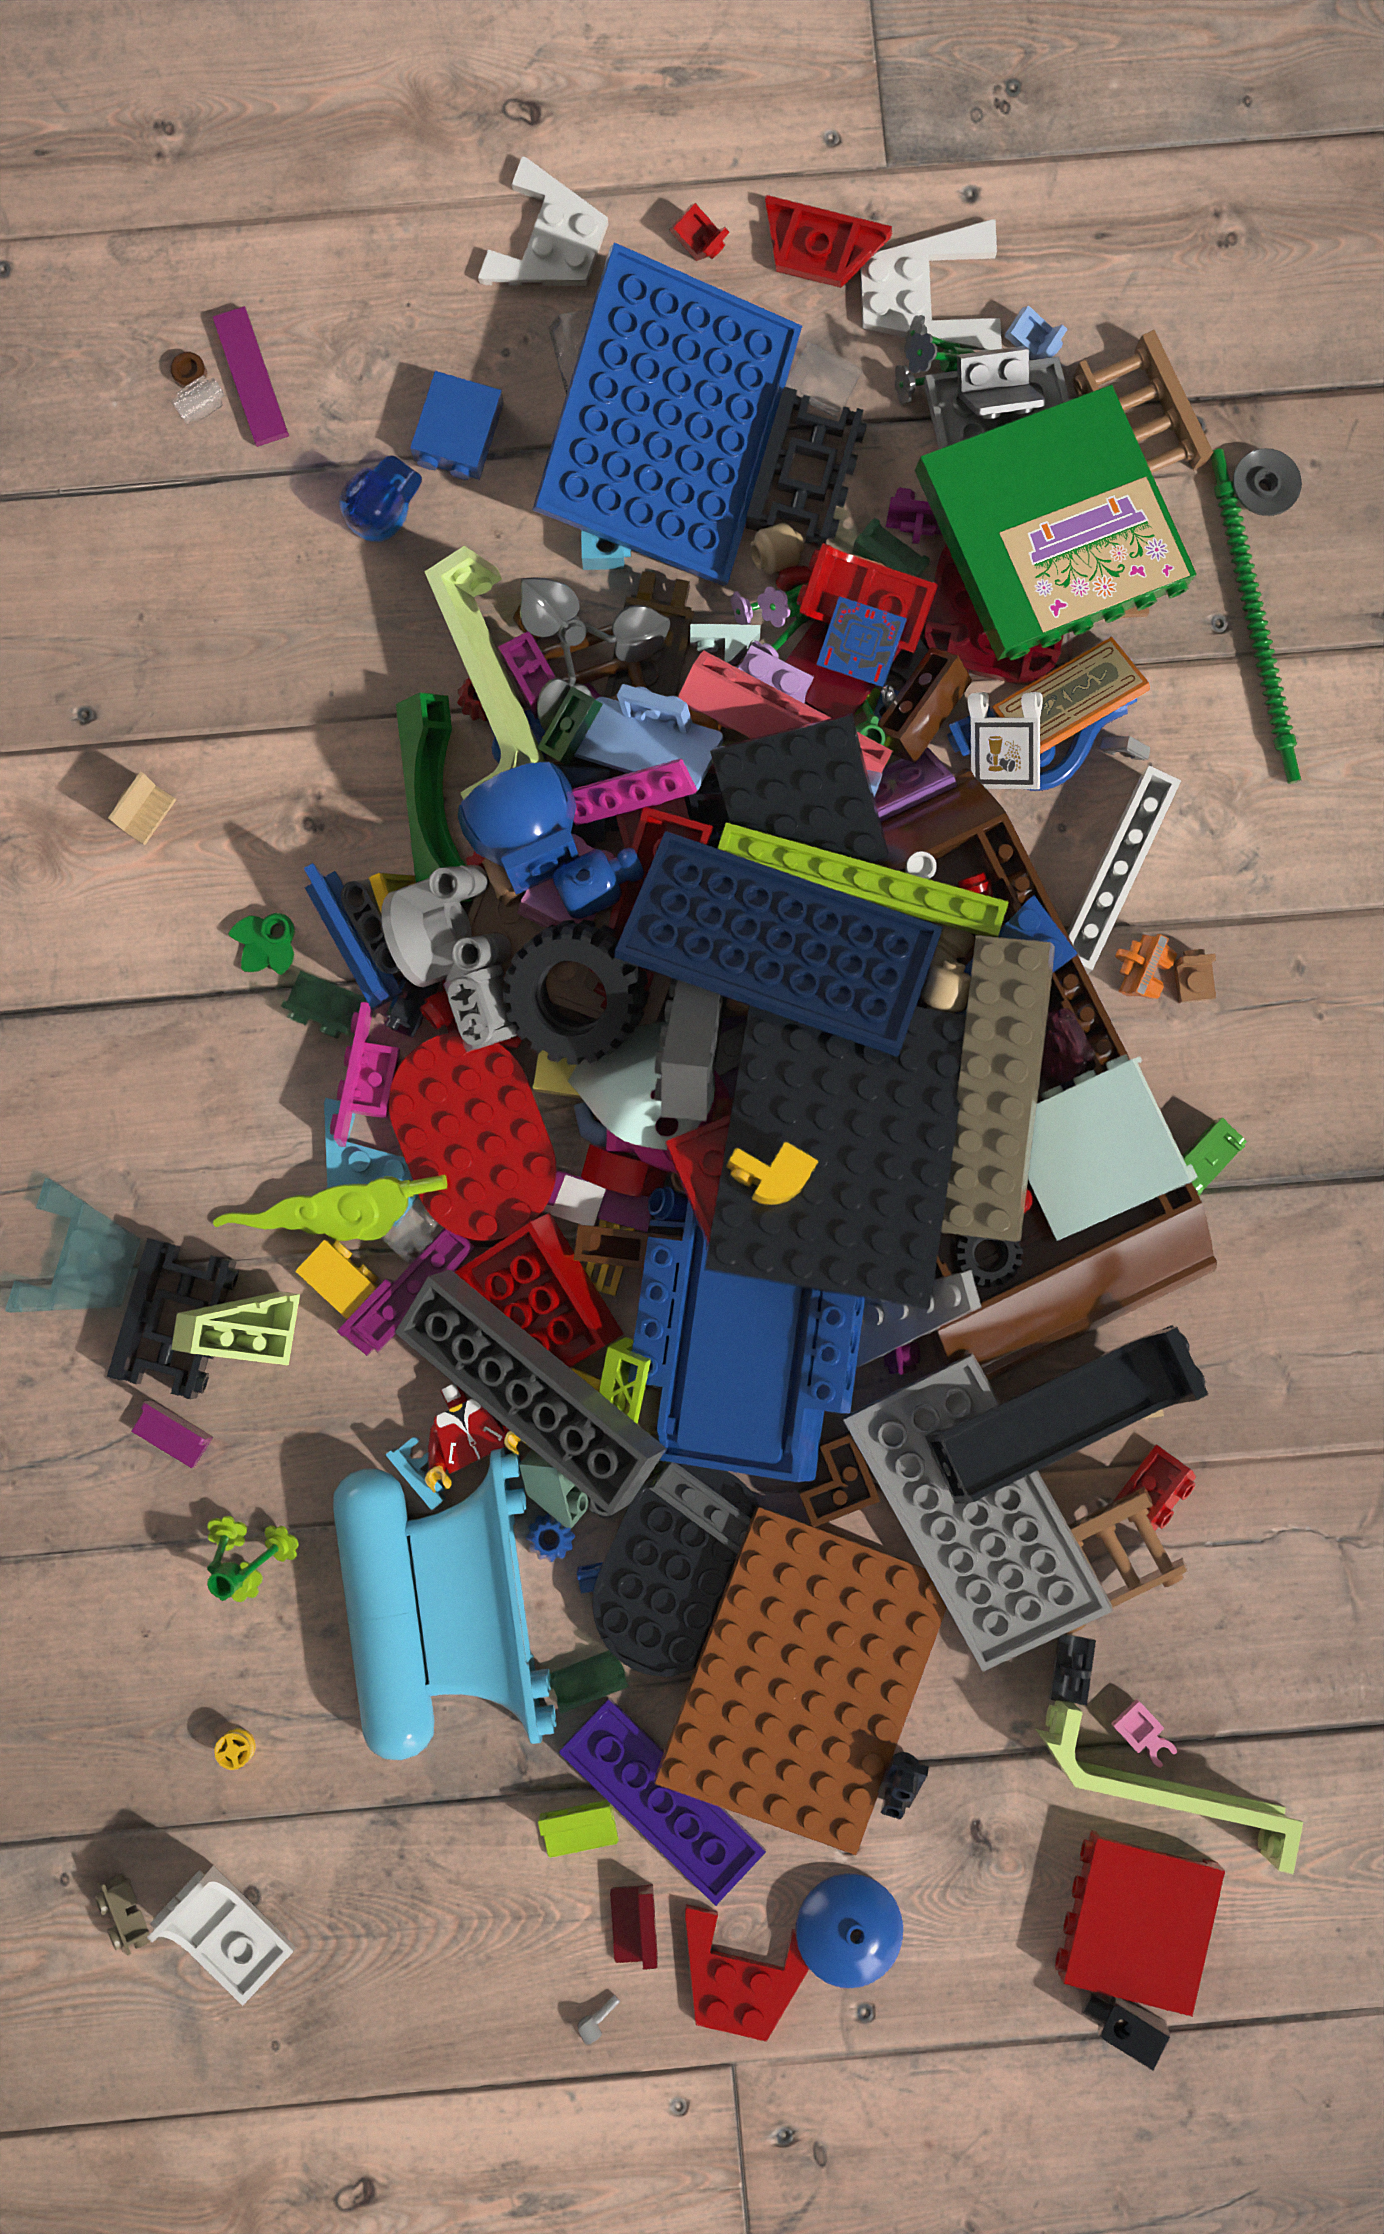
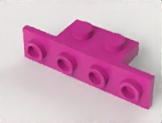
M682 758L572 789L577 806L574 823L578 826L621 813H630L643 807L659 805L665 801L695 794L697 788Z
M361 1002L359 1013L354 1012L352 1017L351 1033H355L353 1045L347 1046L345 1051L344 1066L348 1067L346 1079H341L337 1090V1100L341 1101L339 1113L333 1114L330 1124V1134L334 1135V1140L341 1147H346L352 1113L387 1119L390 1088L397 1071L401 1052L397 1047L367 1043L373 1012L369 1003Z

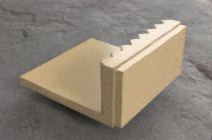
M140 771L133 783L121 794L117 806L108 819L121 830L146 845L176 799L157 787Z

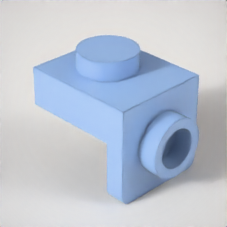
M1028 305L1020 310L1004 336L1016 347L1026 346L1029 349V359L1037 360L1046 357L1051 358L1060 350L1063 345L1061 339L1066 333L1067 328L1063 324L1052 328Z

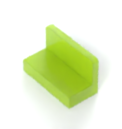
M607 1799L540 1813L538 1819L540 1835H544L547 1855L550 1858L617 1844L619 1841L613 1807Z

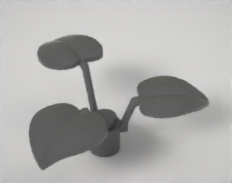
M522 578L521 621L526 630L535 636L548 637L555 633L562 641L560 646L564 652L569 675L568 682L560 678L551 679L544 685L539 694L537 714L544 731L546 732L572 686L592 697L591 692L585 685L575 684L576 677L570 646L580 644L584 640L586 633L590 632L606 642L615 643L614 651L620 660L626 662L642 661L654 654L664 642L670 627L669 618L644 605L629 606L621 610L614 618L612 623L614 635L611 636L592 627L589 622L583 623L577 615L579 611L578 597L567 585L546 578Z

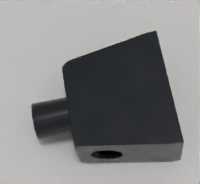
M1091 1993L1083 2007L1082 2013L1099 2023V2037L1154 2071L1170 2039L1167 2021L1131 2001L1112 1996L1110 2002H1107ZM1118 2020H1126L1128 2022L1124 2026L1115 2025V2022Z

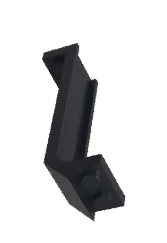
M1170 1325L1129 1341L951 1428L936 1430L926 1435L925 1438L955 1504L976 1502L1159 1410L1179 1403L1197 1401L1209 1395L1205 1388L1204 1375L1195 1366L1189 1353L1190 1346L1186 1337L1180 1333L1178 1327Z

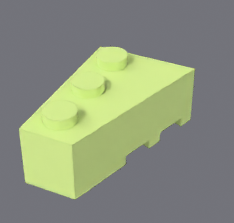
M279 1291L177 1313L171 1350L289 1365L300 1294Z

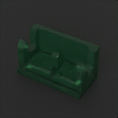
M875 517L854 541L852 553L856 556L881 563L888 568L918 578L930 564L928 556L925 554L923 556L919 555L883 528L880 521Z
M609 1650L550 1673V1685L556 1693L557 1705L561 1714L627 1688L630 1682L624 1664Z

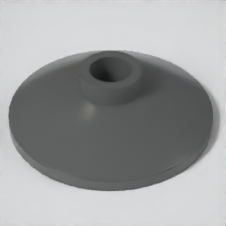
M1263 448L1248 453L1240 460L1233 474V487L1237 499L1246 509L1261 516H1275L1290 509L1297 501L1302 488V479L1297 465L1289 456L1275 449ZM1258 483L1266 484L1268 491L1262 490Z

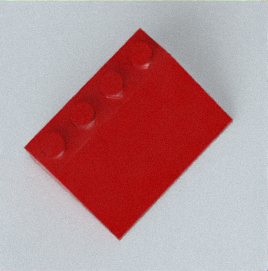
M550 1213L529 1222L454 1272L569 1368L624 1335L580 1261L574 1260V1251Z

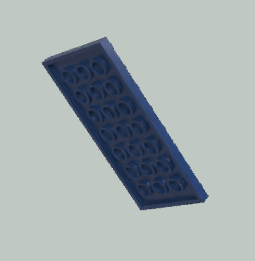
M665 831L615 950V958L898 1057L943 927Z

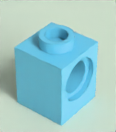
M581 530L583 570L624 569V557H631V549L613 543L615 548L612 551L601 552L597 547L602 542L611 541Z

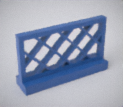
M314 863L306 866L304 870L312 884L304 888L371 1009L375 1010L392 1001L395 994L398 996L403 995L404 993L398 988L399 984L394 975L386 974L376 966L341 901V891L344 885L337 872L334 871L324 877Z

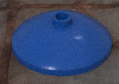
M843 1873L823 1880L808 1893L799 1909L796 1920V1942L800 1955L807 1967L818 1978L830 1985L840 1988H858L875 1982L892 1967L901 1949L903 1921L898 1904L883 1885L865 1875ZM854 1929H860L861 1936L857 1941H851L850 1934Z

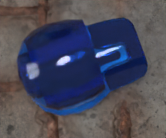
M393 455L386 456L373 470L364 467L345 484L340 493L339 508L347 526L356 535L367 541L382 542L390 539L404 524L409 510L408 504L418 491L422 483V477L418 472Z

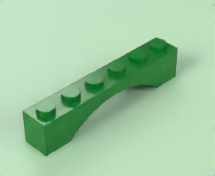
M421 692L396 704L416 883L430 878L433 871L438 868L466 866L452 841L446 821L443 800L444 762L452 732L448 695ZM468 898L460 901V904L464 905L472 902V900Z

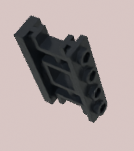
M784 387L747 512L745 528L759 531L760 527L768 528L774 526L777 517L809 526L805 542L812 544V542L818 543V547L821 548L823 543L827 544L828 539L835 540L840 522L839 519L834 518L837 506L844 508L849 487L843 486L846 474L852 476L854 474L858 455L853 454L856 442L862 444L868 423L862 421L864 410L857 408L856 412L850 411V407L843 406L839 422L809 414L807 410L810 396H797V390ZM796 410L799 411L796 425L811 429L812 432L809 441L791 437L787 451L783 449L793 411ZM847 424L852 427L841 465L835 464L838 449L823 446L822 443L825 433L842 438ZM795 453L827 461L821 486L788 478ZM775 474L780 475L778 490L792 493L793 498L790 506L772 502L770 513L766 515L764 514ZM831 489L833 494L822 530L816 529L820 514L803 510L806 499L810 498L824 502L827 490Z
M147 1238L107 1377L120 1381H129L133 1384H141L145 1368L175 1376L171 1394L183 1396V1398L190 1400L196 1399L199 1393H204L208 1383L209 1373L205 1372L208 1359H213L215 1356L195 1354L187 1385H185L189 1371L170 1366L174 1350H171L173 1336L156 1332L166 1299L194 1306L195 1309L208 1307L209 1302L190 1297L196 1277L215 1281L218 1269H220L209 1306L223 1304L226 1301L228 1290L235 1288L239 1270L235 1269L236 1261L215 1255L210 1256L206 1271L177 1264L181 1246ZM162 1265L165 1269L182 1273L176 1293L164 1289H156ZM141 1337L162 1342L156 1361L136 1358Z

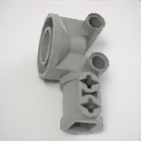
M478 865L438 868L433 871L430 878L387 894L381 911L382 927L388 949L403 975L411 983L419 987H427L446 980L443 985L446 994H448L460 1035L464 1040L463 1045L466 1052L516 1037L515 1031L519 1029L516 1021L509 1023L506 1012L511 1008V1004L503 1002V991L508 986L502 977L505 974L500 964L509 959L512 951L511 943L506 936L500 933L471 937L470 922L464 908L460 904L462 900L482 895L488 888V875Z

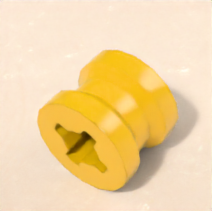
M234 1728L226 1732L218 1740L214 1749L218 1764L228 1770H236L243 1767L254 1755L256 1749L255 1739L249 1731L242 1728Z

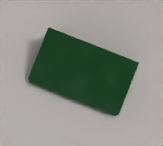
M572 686L537 749L559 762L569 765L603 704Z

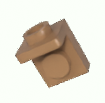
M1204 949L1184 951V957H1180L1174 962L1178 1003L1214 1000L1216 998L1212 963L1216 961L1215 953L1205 954Z

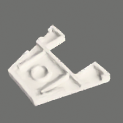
M522 156L512 182L513 191L542 200L541 210L523 259L519 260L488 249L478 276L479 284L492 285V282H509V285H522L523 282L542 283L543 286H586L608 227V217L528 158Z

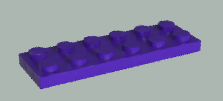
M610 1697L559 1749L558 1753L715 1906L766 1853V1849L724 1808L655 1784L653 1780L664 1750Z

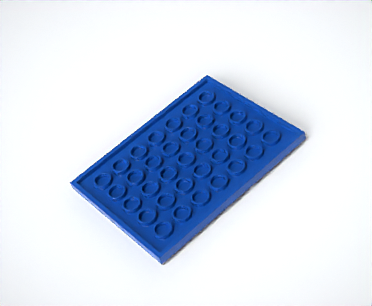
M614 242L609 249L532 510L721 586L727 585L802 325Z

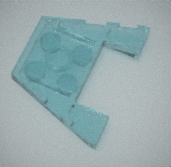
M45 1178L36 1209L71 1218L51 1289L14 1280L5 1311L17 1313L121 1307L140 1238L87 1204L86 1201L62 1187L55 1180Z

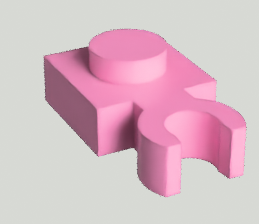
M1138 1699L1111 1723L1137 1753L1147 1747L1148 1758L1159 1768L1163 1766V1763L1157 1758V1751L1160 1748L1166 1747L1174 1755L1177 1753L1176 1747L1169 1740L1157 1736L1165 1728Z

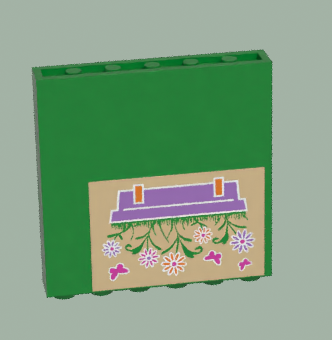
M1113 385L920 457L914 470L997 660L1008 656L1010 660L1018 659L1029 653V648L1039 644H1041L1042 648L1051 646L1062 639V635L1073 631L1074 635H1079L1093 628V623L1104 619L1106 623H1110L1126 614L1125 611L1136 607L1138 611L1154 605L1159 597L1168 595L1169 598L1177 597L1189 589V583L1197 575Z

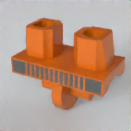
M1157 934V936L1142 935L1140 942L1132 941L1129 950H1117L1115 957L1123 962L1119 973L1125 976L1118 992L1126 996H1141L1149 999H1158L1164 985L1162 981L1153 977L1157 967L1170 969L1177 957V952L1166 945L1169 938L1161 934Z

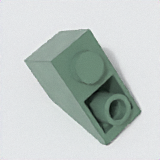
M532 1449L519 1464L527 1495L564 1527L573 1528L588 1509L587 1495Z

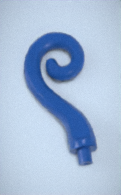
M1137 698L1075 733L1070 748L1063 760L1054 768L1040 773V789L1024 790L1043 791L1052 789L1071 778L1086 759L1099 731L1108 723L1128 714L1127 706L1136 703ZM1055 746L1040 754V768L1050 764L1054 759Z

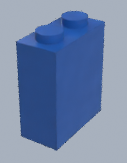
M435 371L410 447L414 461H417L419 466L428 470L440 468L450 471L451 475L462 480H469L470 477L480 480L504 405L501 390Z

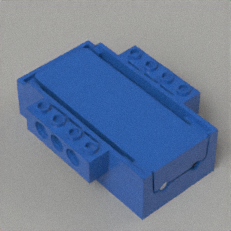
M688 1200L683 1241L648 1237L632 1352L651 1359L646 1384L662 1387L657 1433L659 1435V1443L667 1449L659 1460L793 1482L815 1480L824 1411L850 1413L865 1299L704 1271L708 1245ZM630 1364L628 1382L636 1379L638 1366Z

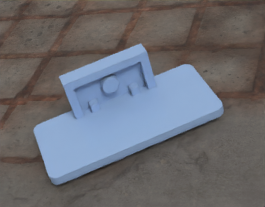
M622 684L617 694L619 701L606 697L596 699L603 705L574 757L626 773L682 758L697 790L700 788L713 762L710 751L713 748L721 747L723 736L720 731L692 723L687 702L675 696L666 697L653 693L645 687H632Z

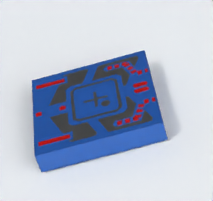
M839 596L816 665L883 687L907 619Z

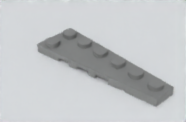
M971 1270L935 1279L931 1304L928 1310L865 1299L856 1369L890 1353V1351L912 1342L922 1335L940 1328L942 1325H946L981 1308Z

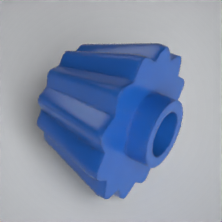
M549 1513L545 1516H537L535 1523L528 1526L530 1533L526 1536V1540L530 1543L529 1551L536 1553L539 1560L546 1558L549 1562H553L556 1558L563 1559L566 1551L573 1549L571 1541L575 1538V1534L571 1531V1528L564 1527ZM546 1531H554L557 1534V1541L554 1543L546 1542L544 1539Z

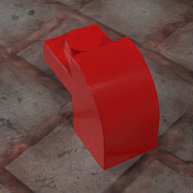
M589 1144L581 1178L614 1192L640 1197V1195L650 1197L656 1188H663L667 1171L644 1163L637 1156H632L628 1153L606 1151L604 1146Z

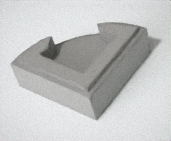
M1131 736L1102 737L1100 749L1110 755L1115 756V752H1126L1131 755L1132 760H1145L1149 757L1150 747Z

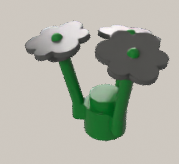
M916 315L913 318L905 338L907 342L904 352L907 359L910 360L909 369L911 372L909 373L907 365H897L895 368V389L898 392L900 404L911 402V394L915 392L916 386L924 385L925 377L914 378L912 373L927 372L934 359L940 360L939 364L942 371H958L957 355L974 353L972 349L960 348L959 343L948 342L927 333V327L924 325L925 316ZM937 347L943 348L945 350H943V352H938Z

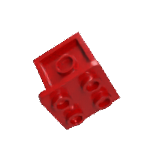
M825 543L822 544L820 550L815 549L809 563V570L813 571L809 584L802 585L797 599V605L801 606L800 613L809 618L830 624L840 596L904 617L907 621L897 648L914 653L938 585L858 558Z

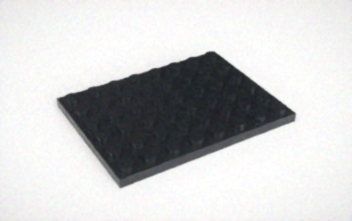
M749 1005L704 1271L928 1310L931 1304L960 1109L957 1093L966 1015L915 1007L903 1045L897 1057ZM785 1141L818 1160L800 1192L792 1199L774 1205L762 1204L752 1200L758 1185L753 1182L750 1186L742 1184L730 1175L733 1170L727 1168V1164L736 1148L770 1167Z

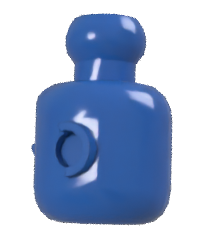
M634 848L621 850L617 857L609 861L604 852L594 849L557 867L553 872L552 878L568 914L574 919H584L616 904L622 895L620 884L626 881H639L643 878L645 872Z

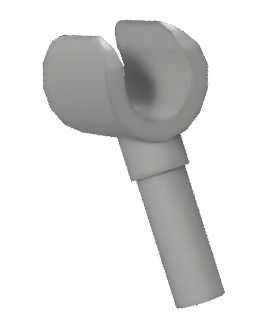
M615 1995L598 2012L596 2011L593 2015H588L579 2021L578 2031L586 2045L601 2037L602 2032L598 2023L620 2003V2000Z

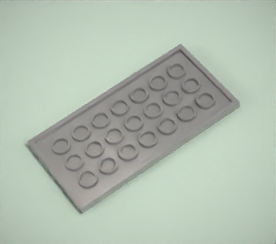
M972 1352L846 1415L843 1421L982 1671H985L1113 1612V1606L1038 1471L976 1502L955 1504L925 1436L936 1430L951 1428L1001 1404Z

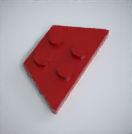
M766 195L765 198L776 272L842 288L892 236V226L769 195Z

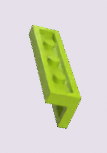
M625 1337L608 1346L599 1393L622 1412L624 1411L627 1398L630 1408L629 1413L626 1415L638 1424L651 1359L632 1352L634 1340ZM630 1364L638 1366L636 1379L632 1382H628Z

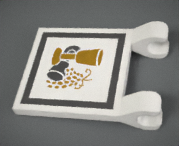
M977 692L968 696V708L971 717V771L974 777L986 789H1040V715L1043 703V696L1040 692H1030L1022 695L1021 705L1024 717H987L989 707L988 693Z

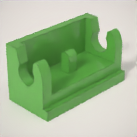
M1223 1117L1214 1120L1182 1155L1186 1166L1192 1164L1197 1178L1191 1182L1198 1195L1203 1192L1236 1154L1245 1147L1244 1144L1247 1142Z

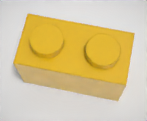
M324 1239L295 1272L348 1320L377 1289L379 1285L375 1282L379 1277L365 1264H362L359 1268L349 1259L353 1253L342 1242L336 1240L333 1244L330 1240Z

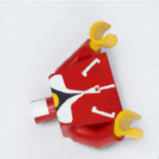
M455 1383L440 1390L449 1410L435 1416L434 1424L430 1428L428 1443L429 1471L425 1476V1482L433 1493L436 1491L435 1483L442 1479L446 1489L451 1487L452 1482L445 1473L446 1470L450 1474L491 1454L493 1450L507 1447L516 1455L519 1454L516 1446L521 1439L473 1398L468 1400L464 1391Z

